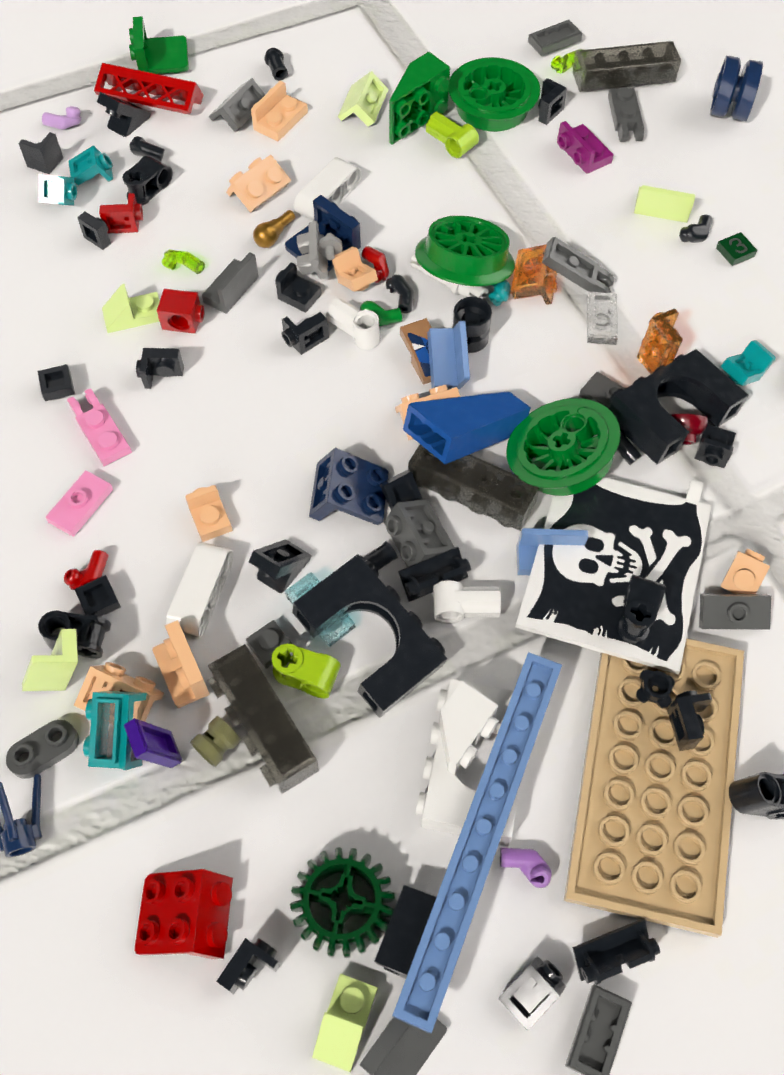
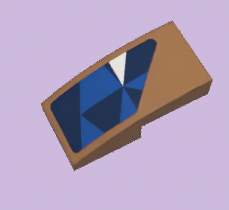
M427 318L400 327V336L411 354V364L423 385L431 382L427 332L432 327Z

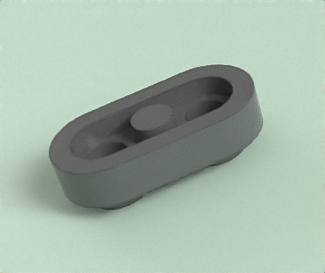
M51 721L13 744L7 752L6 765L17 777L22 779L32 778L35 774H40L72 754L79 742L78 733L68 721ZM62 732V737L58 741L53 742V735ZM25 752H29L28 759L19 762L20 756Z

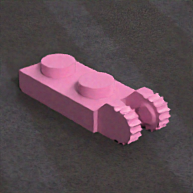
M91 388L84 392L88 403L92 405L93 409L85 413L82 412L79 402L74 397L67 399L76 416L75 419L103 466L132 453L130 446L103 404L100 405Z

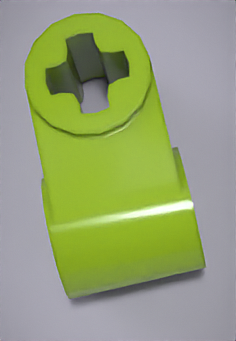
M288 643L278 646L272 653L271 658L273 676L278 683L322 699L330 696L341 667L340 662L332 656L316 653ZM288 662H292V663H290V664L288 665L287 668L282 667V666H286V665L288 664Z

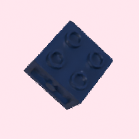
M335 447L317 463L309 517L321 521L337 509L375 525H380L383 523L386 501L380 484L388 480L389 471L386 468Z

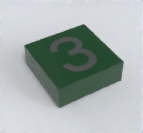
M742 232L718 241L716 247L731 266L755 257L757 249Z

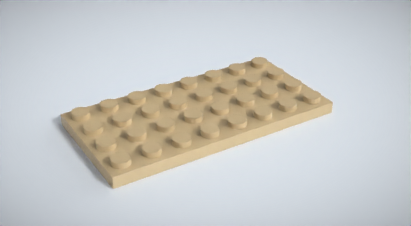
M686 638L679 674L600 653L564 901L637 919L644 918L645 921L716 938L722 936L732 812L729 787L734 782L744 661L743 650ZM643 670L661 671L674 679L675 685L670 693L671 704L678 694L694 690L698 694H711L712 702L704 711L696 713L701 716L704 723V738L694 749L679 751L667 712L670 706L660 708L656 703L649 701L642 703L637 699L636 692L641 686L639 675ZM657 686L652 687L654 691L659 690Z

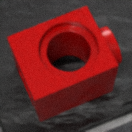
M163 289L157 314L162 330L196 334L199 322L202 323L204 320L205 308L204 305L200 304L198 292Z

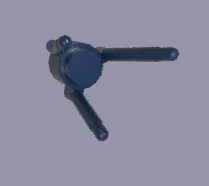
M40 774L34 775L31 824H27L25 818L13 820L7 795L5 794L3 784L0 782V808L5 822L3 827L0 823V851H4L5 857H16L35 850V840L42 838L40 829Z

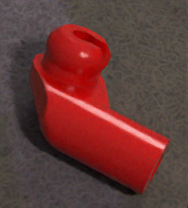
M366 246L362 250V258L374 265L373 269L376 270L378 278L375 283H379L382 280L385 281L389 275L385 254L371 246Z
M94 550L87 568L81 571L69 569L65 573V584L69 585L71 590H74L102 577L109 555L104 551Z

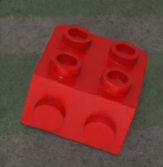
M205 869L147 875L144 881L134 947L136 954L144 956L189 954L208 959H224L228 937L227 929L233 878Z

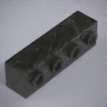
M673 41L576 51L572 73L579 92L663 84L676 81L681 58Z
M420 444L408 462V471L412 472L419 488L430 489L448 501H456L467 506L476 514H484L497 520L499 524L507 528H515L521 531L537 501L539 487L529 485L519 479V476L470 454L444 464Z
M245 644L208 665L212 678L208 679L207 682L217 699L224 696L229 706L224 708L232 725L234 727L241 725L246 733L241 739L251 757L258 754L264 765L259 770L269 787L276 784L281 794L319 772L317 759Z

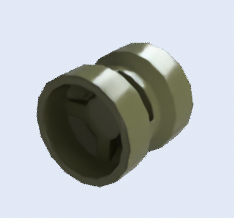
M216 716L208 724V730L203 734H197L190 743L209 764L216 767L223 760V754L228 749H234L241 742V739L223 719Z

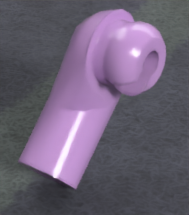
M74 106L67 107L66 115L63 116L45 112L42 116L43 125L61 130L78 125L81 121L80 109Z

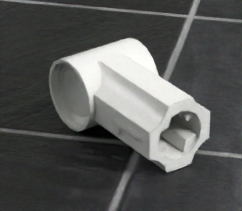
M336 298L330 303L326 312L327 321L354 337L355 344L359 348L369 350L375 348L380 343L379 318L375 312L370 310L361 311L343 299L339 300Z
M450 580L441 581L433 587L434 618L437 622L452 624L460 622L464 618L500 617L501 593L499 587H463L460 582Z

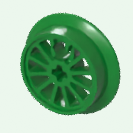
M487 57L469 61L457 68L449 80V94L456 105L459 116L464 122L479 130L499 132L512 129L523 122L528 111L535 106L539 99L540 84L533 72L524 65L509 59Z
M447 216L434 221L429 227L427 237L423 238L415 248L416 260L423 269L437 278L459 285L489 286L498 284L508 279L515 270V261L509 252L510 240L508 235L497 225L476 217Z
M581 398L557 400L535 409L515 427L507 443V462L512 472L520 480L532 485L540 492L554 496L577 494L597 484L611 468L620 442V426L615 415L598 402Z

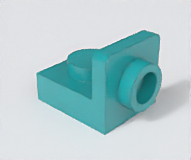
M94 145L68 161L70 176L74 178V183L78 186L92 179L98 173L108 182L113 180V163L106 153H101Z

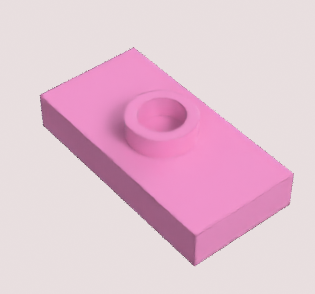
M85 470L45 518L48 523L74 537L113 491L112 485Z

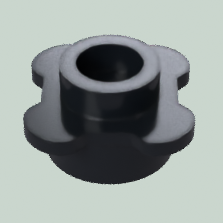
M643 670L639 675L641 686L636 692L637 699L642 703L648 701L656 703L660 708L670 706L672 702L670 693L675 685L674 679L661 671ZM657 686L659 690L654 691L652 687Z

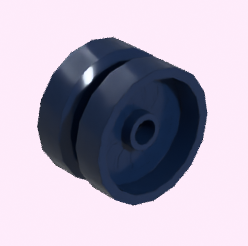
M726 55L715 82L710 115L724 117L729 110L731 102H733L731 110L732 119L747 121L759 87L763 62L747 61L741 76H739L741 68L740 58Z

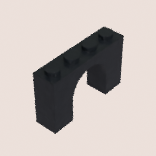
M695 349L686 355L680 354L672 363L666 366H659L649 376L645 378L643 376L639 377L626 389L620 388L615 391L609 399L610 405L608 409L617 418L620 430L654 463L659 464L678 452L689 431L662 407L658 398L669 396L683 399L696 407L714 425L719 427L738 414L749 395Z
M357 554L293 602L292 613L313 638L342 616L355 611L374 613L388 623L395 637L396 648L394 656L365 679L357 691L380 718L439 670L448 658L444 655L445 649L436 638H430L422 629L423 624L419 617L412 611L407 612L401 605L400 596L390 585L386 587L378 578L379 573L376 567L369 560L364 561Z

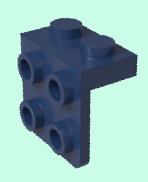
M320 195L313 200L314 221L318 223L320 234L326 236V234L332 233L335 237L339 238L342 241V252L351 247L360 249V223L357 219L349 216L337 204L330 202L324 196ZM309 225L285 242L286 251L295 258L305 255L298 248L297 236L308 233ZM328 260L329 272L334 268L332 260Z

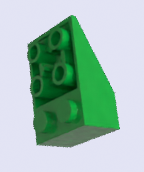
M427 52L409 63L389 100V143L391 145L405 138L418 128L423 127L428 123L430 116L436 111L443 114L448 110L450 66L431 52Z

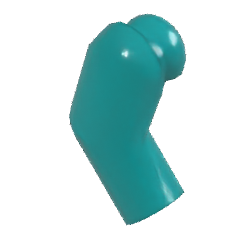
M507 280L492 285L494 291L489 294L488 298L495 306H500L503 301L506 302L509 299L511 286Z

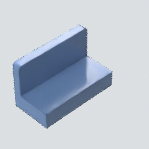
M458 321L454 328H430L427 332L431 388L447 385L448 389L455 387L461 389L470 380L466 322Z
M523 528L516 545L517 575L530 576L539 544L585 546L588 540V531Z

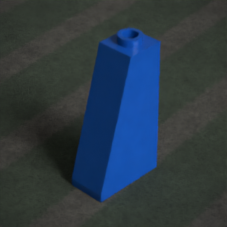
M511 392L413 402L408 405L403 431L441 462L447 464L510 438L515 427L529 415L531 407Z

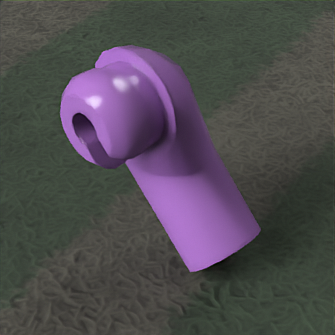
M500 848V867L519 868L536 888H545L549 885L552 876L551 869L537 851L521 848Z

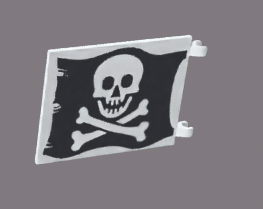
M603 477L597 484L583 492L567 496L553 495L544 529L587 530L588 540L585 546L539 544L515 627L679 674L712 506L699 502L704 483L692 479L686 490L685 498ZM632 574L666 585L657 618L651 626L646 640L639 644L624 641L618 633V623L624 606L623 600Z

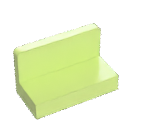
M372 71L351 86L338 114V118L342 121L352 113H355L369 127L375 123L389 89Z
M642 185L641 187L639 186L634 213L687 223L695 201V195Z
M61 629L51 655H34L31 657L22 682V691L66 690L78 663L76 629Z

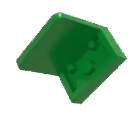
M143 16L133 17V28H129L131 41L129 49L131 60H136L138 70L154 74L188 71V46L185 36L147 38Z

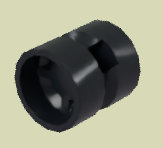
M465 297L459 300L453 311L452 328H454L458 321L466 322L468 353L484 349L489 339L492 309L487 301L478 297Z

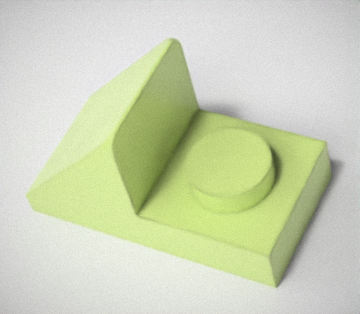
M122 284L102 307L107 332L111 333L160 322L157 314L160 302L158 293L154 292L129 298L125 284Z
M340 973L327 1013H324L312 1058L351 1073L378 987Z

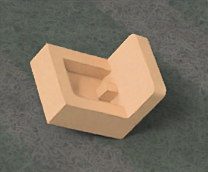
M351 247L336 254L332 260L338 283L354 292L365 290L369 287V284L378 280L376 270L361 262L359 251L356 247Z
M746 549L745 553L737 551L720 587L734 594H756L770 568L769 565L763 563L765 556L750 549Z

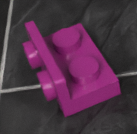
M566 121L560 123L557 144L586 174L612 163L614 154L584 124L572 128Z

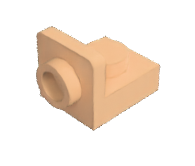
M216 485L198 488L193 493L185 496L202 542L233 531Z

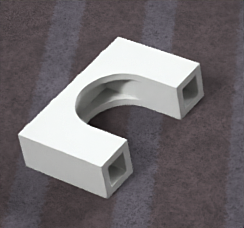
M450 678L448 690H440L437 710L441 709L461 680ZM463 681L498 705L495 718L499 722L492 734L497 735L513 691ZM434 722L430 744L436 745L434 758L427 756L423 778L429 779L427 793H419L415 814L422 815L421 827L460 835L476 791L464 785L456 774L453 775L448 771L440 725ZM514 800L499 842L501 845L508 846L511 841L518 800Z

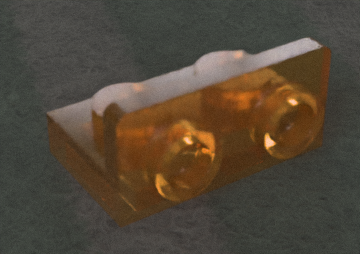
M547 244L518 250L511 287V294L514 299L542 295L546 305L552 304L554 293L557 292L558 288L557 272L542 263Z
M675 308L667 312L655 314L650 319L646 334L641 341L637 358L650 374L659 366H666L672 363L682 343L683 338L673 328L679 315Z

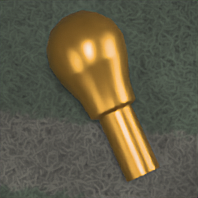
M287 210L279 218L257 225L253 231L255 243L263 248L273 246L283 228L295 219V214L291 210Z

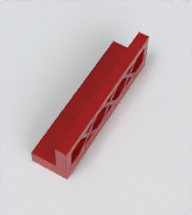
M106 63L101 65L94 88L96 95L102 92L128 102L188 115L191 114L194 103L201 105L204 96L196 82ZM105 81L108 83V85L114 87L111 89L104 88ZM126 89L134 90V91H138V92H136V93H134V94H129V93H127ZM149 94L161 97L158 99H152ZM172 99L185 101V105L176 104Z

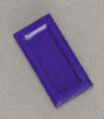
M135 718L124 724L135 758L169 768L182 763L172 731Z

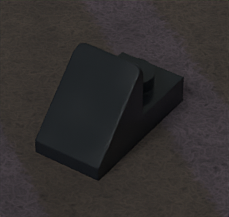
M102 92L99 93L97 103L105 106V112L111 115L107 124L108 129L123 137L129 136L150 118V112L131 102Z
M285 539L253 550L248 562L258 568L257 579L276 592L283 593L310 561L312 555Z

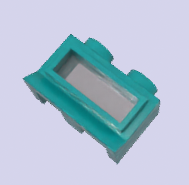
M121 691L93 692L92 699H89L85 711L86 718L91 721L90 735L86 737L83 745L84 755L89 757L88 767L129 770L143 765V760L131 758V744L124 724L133 719L134 702L146 700L147 693Z

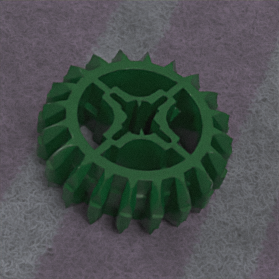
M339 847L335 849L336 859L329 861L327 852L323 851L320 853L323 862L321 866H318L314 860L310 859L307 865L312 874L308 875L300 871L297 875L300 882L305 884V887H292V894L302 898V900L290 903V909L292 912H303V914L297 916L293 923L295 927H302L308 924V927L303 930L301 938L307 941L316 935L313 949L317 952L327 942L329 943L327 948L329 957H334L337 945L343 946L344 958H350L351 951L349 945L356 943L359 953L363 954L366 952L363 939L367 937L373 945H377L379 938L373 930L377 928L381 932H386L388 924L380 918L381 916L392 917L394 912L393 908L383 905V903L395 900L394 892L382 891L391 885V879L389 876L377 879L383 871V866L381 863H378L369 869L371 855L368 853L358 862L356 861L357 849L352 848L347 859L343 858L342 848ZM343 872L339 883L335 887L316 889L319 883L329 875ZM355 874L362 877L370 885L375 896V902L366 901V897L357 895L354 892ZM347 885L348 898L352 905L350 907L346 905V910H341L340 919L338 920V908L333 900L336 896L340 899L339 894L345 892ZM311 901L320 903V906L326 907L332 912L330 931L322 928L313 918ZM365 913L371 915L368 921L359 929L342 934L345 923L351 916H364Z

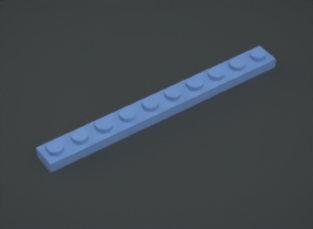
M530 652L526 656L392 1017L430 1034L433 1031L562 664Z

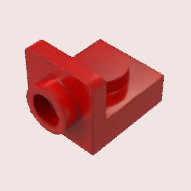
M134 193L128 194V204L100 205L99 214L108 227V234L138 232L139 221H143V208L141 203L137 204Z

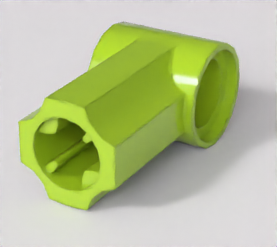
M437 111L430 116L426 124V132L444 143L446 150L454 158H460L479 142L478 132L472 125L464 124L459 126Z

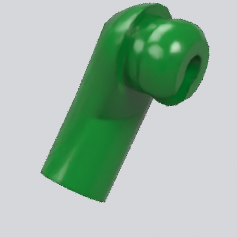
M365 301L360 306L361 311L370 310L378 315L379 327L402 322L400 308L384 310L372 301Z

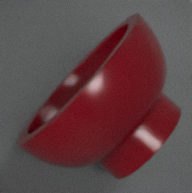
M670 414L689 431L682 445L696 444V437L701 435L706 429L708 418L695 414Z

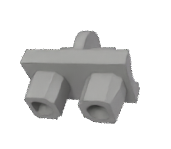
M317 221L310 222L309 232L297 236L298 248L302 254H305L297 257V266L303 275L316 272L320 280L328 278V260H333L336 254L342 252V241L332 233H328L326 236L320 234Z

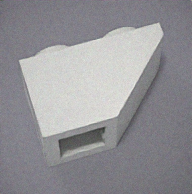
M462 680L441 707L439 715L447 768L453 775H455L460 766L466 769L471 764L478 752V749L474 746L482 736L488 739L499 722L495 718L498 705Z

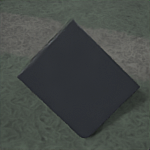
M51 132L48 133L41 143L38 142L36 144L21 139L18 143L27 167L49 175L64 158L56 134Z

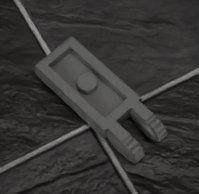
M610 88L608 100L615 131L618 132L620 142L627 141L629 131H633L636 141H642L644 127L635 88Z
M552 237L547 242L542 260L544 265L589 291V295L596 298V300L606 301L610 298L611 290L609 287L614 282V277L611 273H608V271L600 267V264L556 237Z

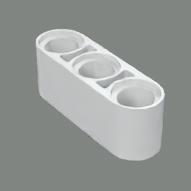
M335 157L300 190L294 201V210L314 221L313 200L322 195L338 206L358 185L361 178V170Z
M199 542L196 545L168 610L166 625L178 620L184 633L198 637L204 634L232 566L233 551L231 549L205 542Z

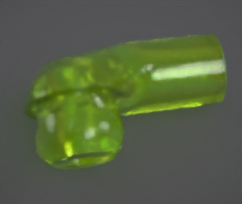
M578 49L567 53L562 58L561 56H555L551 62V67L553 70H556V73H564L574 65L583 62L586 59V53L583 49Z
M169 249L164 253L165 256L161 261L162 265L171 270H174L177 263H180L196 274H200L205 268V263L186 251Z

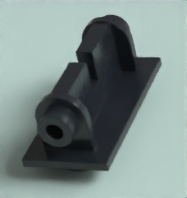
M455 547L398 571L408 602L432 593L434 585L441 581L450 580L458 582L468 578L467 572L471 570V566L466 558L462 559L459 547Z
M644 918L572 947L580 980H585L587 984L594 981L596 985L607 978L622 973L621 965L624 963L631 969L648 961H655V955L660 954V948L654 938L649 939Z

